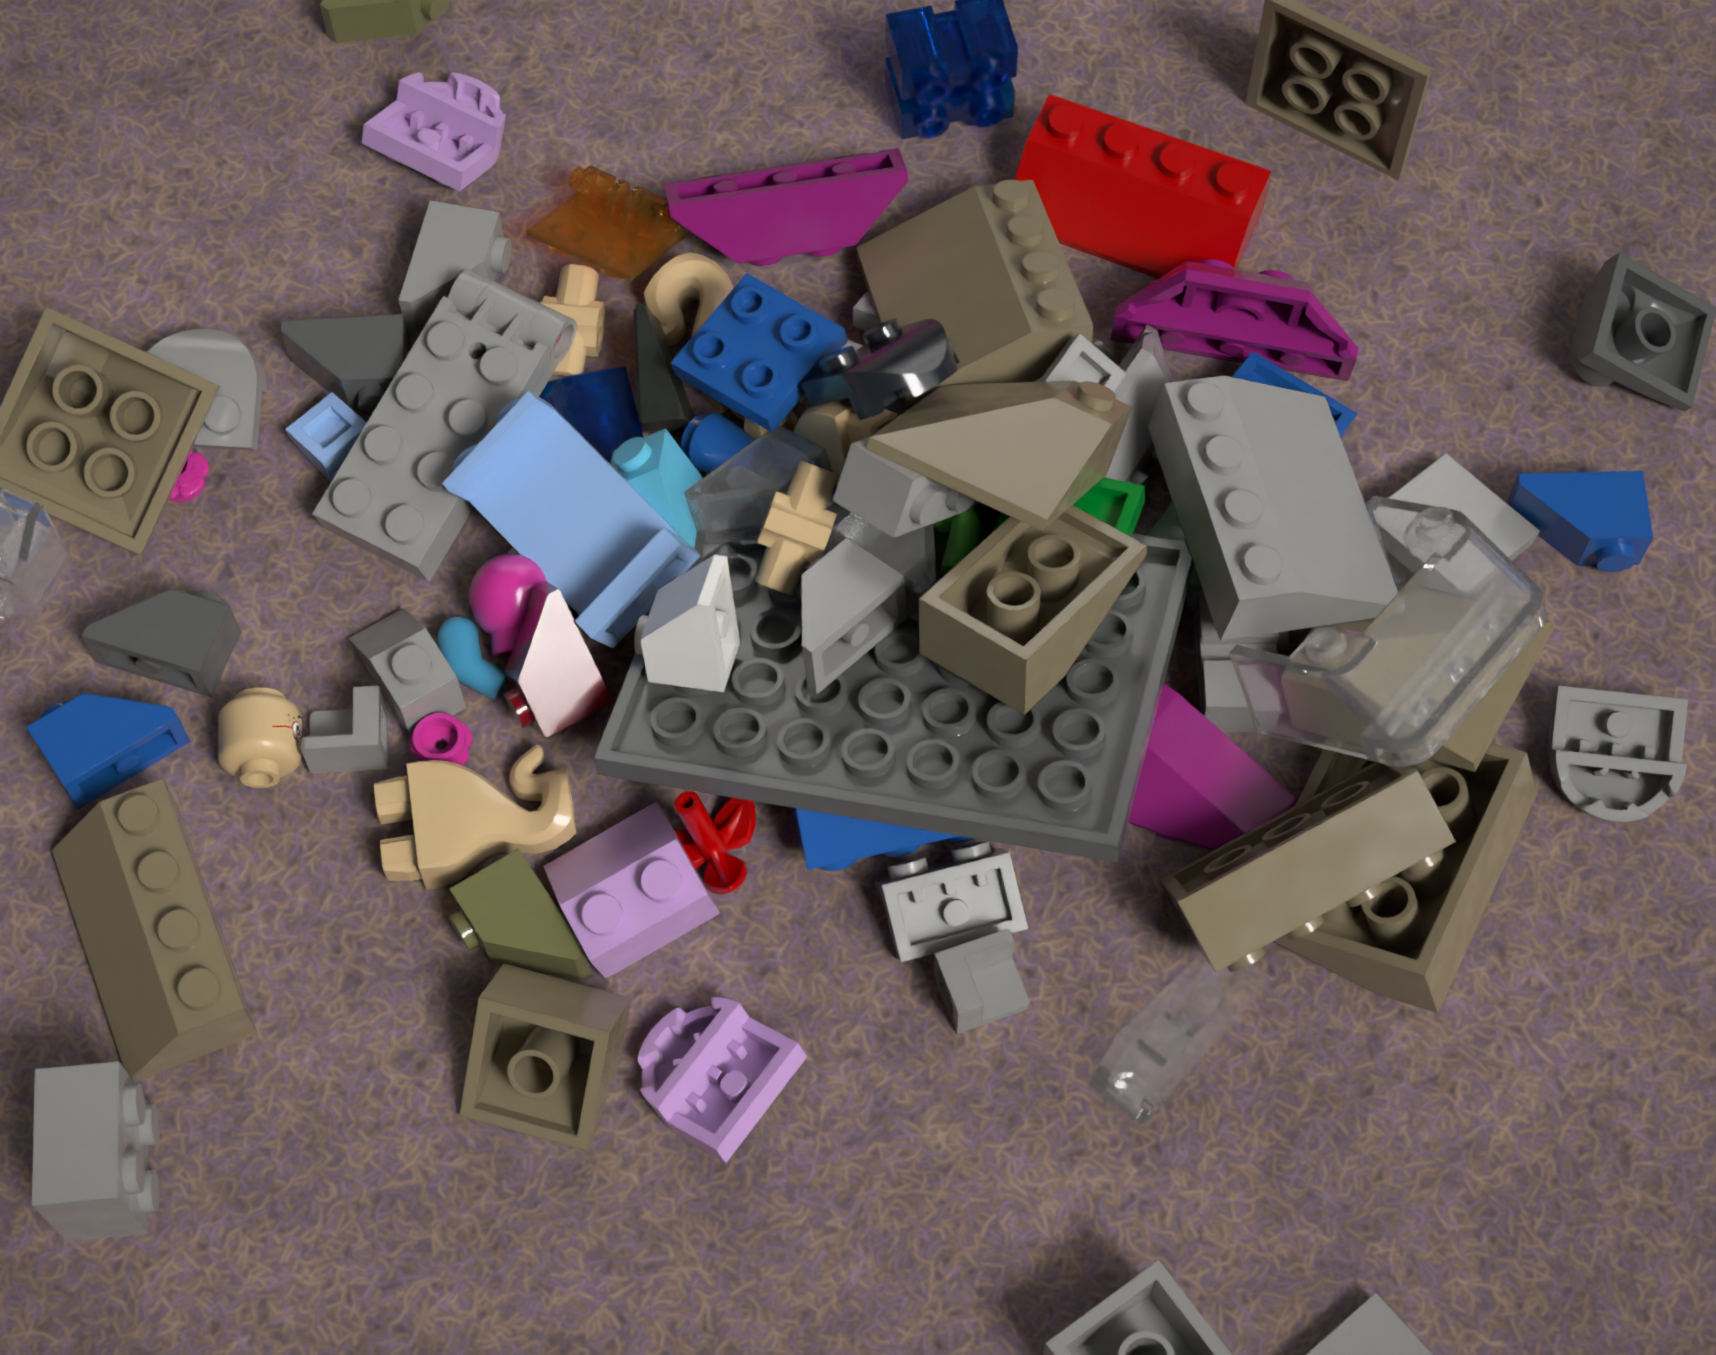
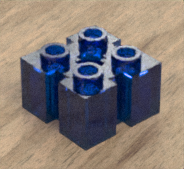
M956 0L954 2V10L934 14L932 5L886 14L885 44L889 57L885 58V86L901 140L917 136L925 139L938 137L948 130L952 122L967 120L968 126L990 127L998 124L1003 119L1013 117L1015 89L1011 78L1016 77L1018 45L1003 0Z

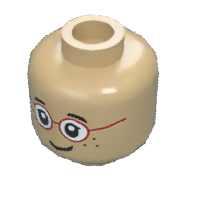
M255 687L245 689L239 692L235 699L229 701L219 711V765L228 774L239 778L244 785L253 788L274 786L280 781V778L290 775L301 764L302 714L293 702L286 699L283 693L270 688Z

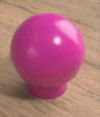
M503 554L487 561L476 572L470 585L469 603L476 622L485 632L491 635L493 657H510L533 588L541 582L547 581L541 568L533 560L520 554Z

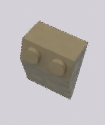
M1073 505L1044 531L1010 516L919 599V653L1025 715L1069 671L1145 558L1147 545Z

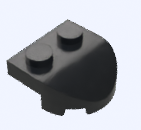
M894 318L865 332L863 337L866 344L856 351L853 346H847L820 360L818 363L822 372L804 382L801 386L812 407L849 398L859 420H864L881 414L886 406L898 398L904 397L908 392L913 397H917L937 386L958 370L957 364L959 360L943 326L937 320L924 319L900 326L897 319Z

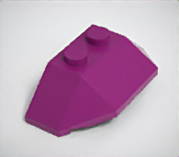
M896 148L882 150L877 153L855 154L663 184L671 218L736 263L748 262L756 266H765L779 262L783 256L807 253L814 257H824L839 252L842 247L855 246L907 184L909 179L907 167L899 149Z
M1214 259L1202 260L1199 263L1186 261L1118 304L1110 338L1113 341L1134 344L1144 327L1149 325L1158 331L1164 350L1242 364L1252 352H1255L1286 371L1343 381L1349 380L1357 361L1359 350L1308 282L1293 280L1289 274L1277 270H1264L1259 273L1233 269L1226 262Z

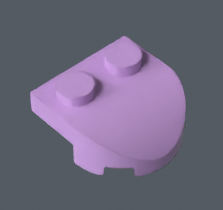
M418 72L400 79L397 100L364 123L362 144L384 154L392 161L413 168L433 178L439 184L460 192L496 163L501 151L506 114H503L499 107V94L489 85L478 79L452 72L449 74L447 82H424L423 74Z
M712 997L710 999L711 1006L702 1007L689 1013H685L681 1008H676L665 1015L651 1029L638 1054V1063L642 1068L643 1086L640 1091L664 1124L673 1133L727 1163L805 1061L807 1055L798 1042L750 1018L739 1002L727 998Z

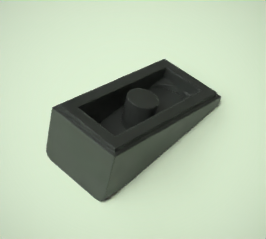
M645 304L635 305L636 309H633L638 421L651 434L666 428L672 437L683 436L687 425L694 418V414L680 378L675 376L672 368L673 356L660 321Z

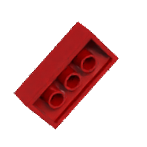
M1049 94L1027 138L1014 180L1034 181L1059 244L1159 279L1186 261L1199 263L1202 260L1214 259L1226 262L1233 269H1237L1263 212L1271 170Z

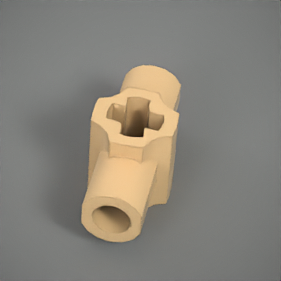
M569 264L563 266L560 270L556 297L544 296L543 301L540 302L574 319L577 324L576 334L569 351L559 362L547 382L548 385L555 388L575 389L581 386L586 356L598 357L602 348L605 308L604 302L595 301L599 274L593 268L586 265Z
M799 460L787 494L775 491L757 539V543L767 546L756 574L755 582L794 596L806 562L812 563L818 556L823 554L837 514L826 509L839 477L838 474Z

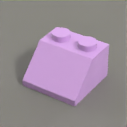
M657 801L543 866L558 903L590 962L604 978L625 969L720 914Z

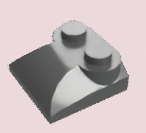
M1619 252L1605 261L1592 284L1585 292L1570 346L1572 365L1578 375L1591 385L1605 387L1618 382L1634 391L1685 412L1692 408L1716 314V307Z

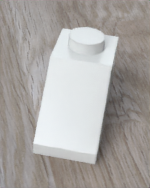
M713 555L659 589L649 616L642 615L639 618L635 632V651L637 654L643 655L648 682L724 692L740 645L727 556Z

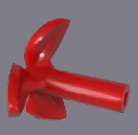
M693 791L681 793L675 799L674 807L687 830L679 829L674 831L695 869L700 868L705 862L708 863L703 877L705 887L709 892L715 894H727L738 889L747 877V863L740 858L729 855L728 851L741 848L751 842L756 826L754 802L731 798L716 814L713 822L697 793Z

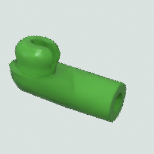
M968 508L963 513L933 523L934 528L939 533H950L941 566V571L944 574L953 569L981 543L983 534L982 524L975 508Z

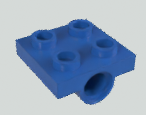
M746 273L672 360L671 365L675 376L773 433L805 394L801 384L822 372L818 362L840 350L846 345L848 340L843 327Z

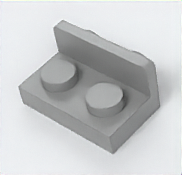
M984 840L952 848L950 851L953 860L928 866L926 857H916L888 865L889 876L874 881L877 893L883 899L897 960L904 962L935 954L1004 929H1010L1011 933L1028 929L1010 852L1001 848L991 850L989 841Z

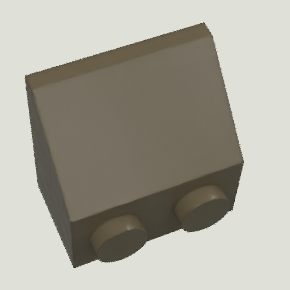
M503 964L478 999L459 1116L588 1151L622 1052L631 998Z

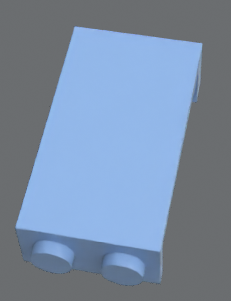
M527 391L522 398L511 401L500 411L496 418V426L479 444L468 447L458 456L453 464V472L442 484L449 492L469 501L520 555L533 560L541 568L547 582L560 589L565 601L579 615L575 622L591 639L614 648L638 623L639 618L642 615H646L652 608L657 591L683 575L701 555L551 404L532 392Z

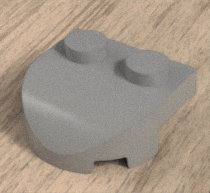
M193 329L170 335L160 340L147 351V353L221 386L193 447L257 451L262 394H267L268 386L262 364L245 343L224 331Z
M1554 686L1547 745V762L1550 774L1558 790L1576 808L1599 819L1629 822L1648 817L1649 814L1667 802L1670 797L1675 796L1684 780L1687 764L1682 763L1688 699Z

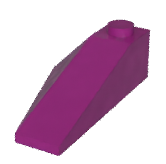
M1163 684L1128 823L1155 831L1156 836L1176 842V839H1180L1215 850L1296 806L1298 799L1178 692Z

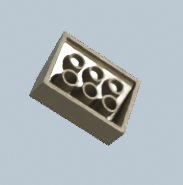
M1003 180L997 184L973 186L856 247V259L878 324L894 318L897 319L900 326L924 319H935L943 326L959 360L957 364L958 370L937 386L917 397H913L909 392L906 393L903 397L906 406L917 404L942 385L1034 382L1043 377L1069 339L1080 333L1092 343V320L1033 180Z
M1331 733L1296 805L1391 754L1418 770L1456 842L1440 850L1443 854L1442 859L1430 868L1412 875H1407L1405 870L1381 882L1384 889L1373 899L1354 907H1348L1344 902L1322 914L1323 924L1309 934L1292 940L1288 939L1287 935H1284L1274 942L1378 995L1439 1013L1538 794L1527 752L1491 743L1477 770L1474 772Z

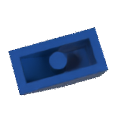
M1643 471L1518 473L1507 500V504L1540 531L1538 534L1540 538L1576 566H1597L1599 570L1604 572H1619L1629 569L1633 565H1640L1653 539Z
M82 693L70 701H62L50 706L41 714L39 720L26 727L78 810L191 742L172 707Z

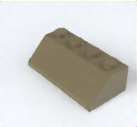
M1389 754L1160 879L1214 971L1218 972L1227 967L1230 972H1235L1261 959L1265 954L1262 947L1278 938L1287 935L1288 939L1292 940L1314 931L1324 922L1322 914L1344 902L1348 907H1354L1373 899L1384 889L1381 882L1405 870L1407 875H1412L1430 868L1442 859L1443 854L1440 850L1456 841L1418 770Z
M163 778L100 801L53 848L52 852L123 1067L132 1080L137 1082L255 1036L258 1032L179 807Z

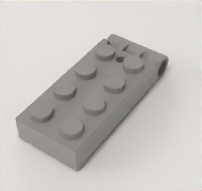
M470 269L463 271L455 280L448 298L443 296L313 511L314 517L324 529L429 582L474 508L469 501L449 492L442 484L443 481L453 472V464L458 456L468 447L479 444L496 426L495 422L498 414L508 403L517 398H522L527 391L532 392L538 397L540 396L557 365L565 357L573 343L577 329L576 321Z

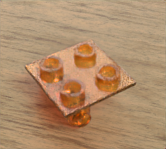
M589 165L586 169L577 166L571 174L569 188L576 191L575 195L530 227L526 235L547 244L552 251L558 254L572 255L599 267L601 272L607 276L626 279L631 282L686 238L687 232L679 229L681 224L670 217L666 198L648 190L645 192V189L638 185L634 186L630 191L629 181L619 179L615 183L616 176L604 172L593 165Z

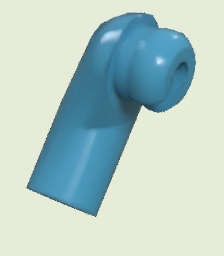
M460 616L447 619L440 626L438 632V648L460 683L496 701L508 681L505 670L482 659L478 639L479 632L474 622Z

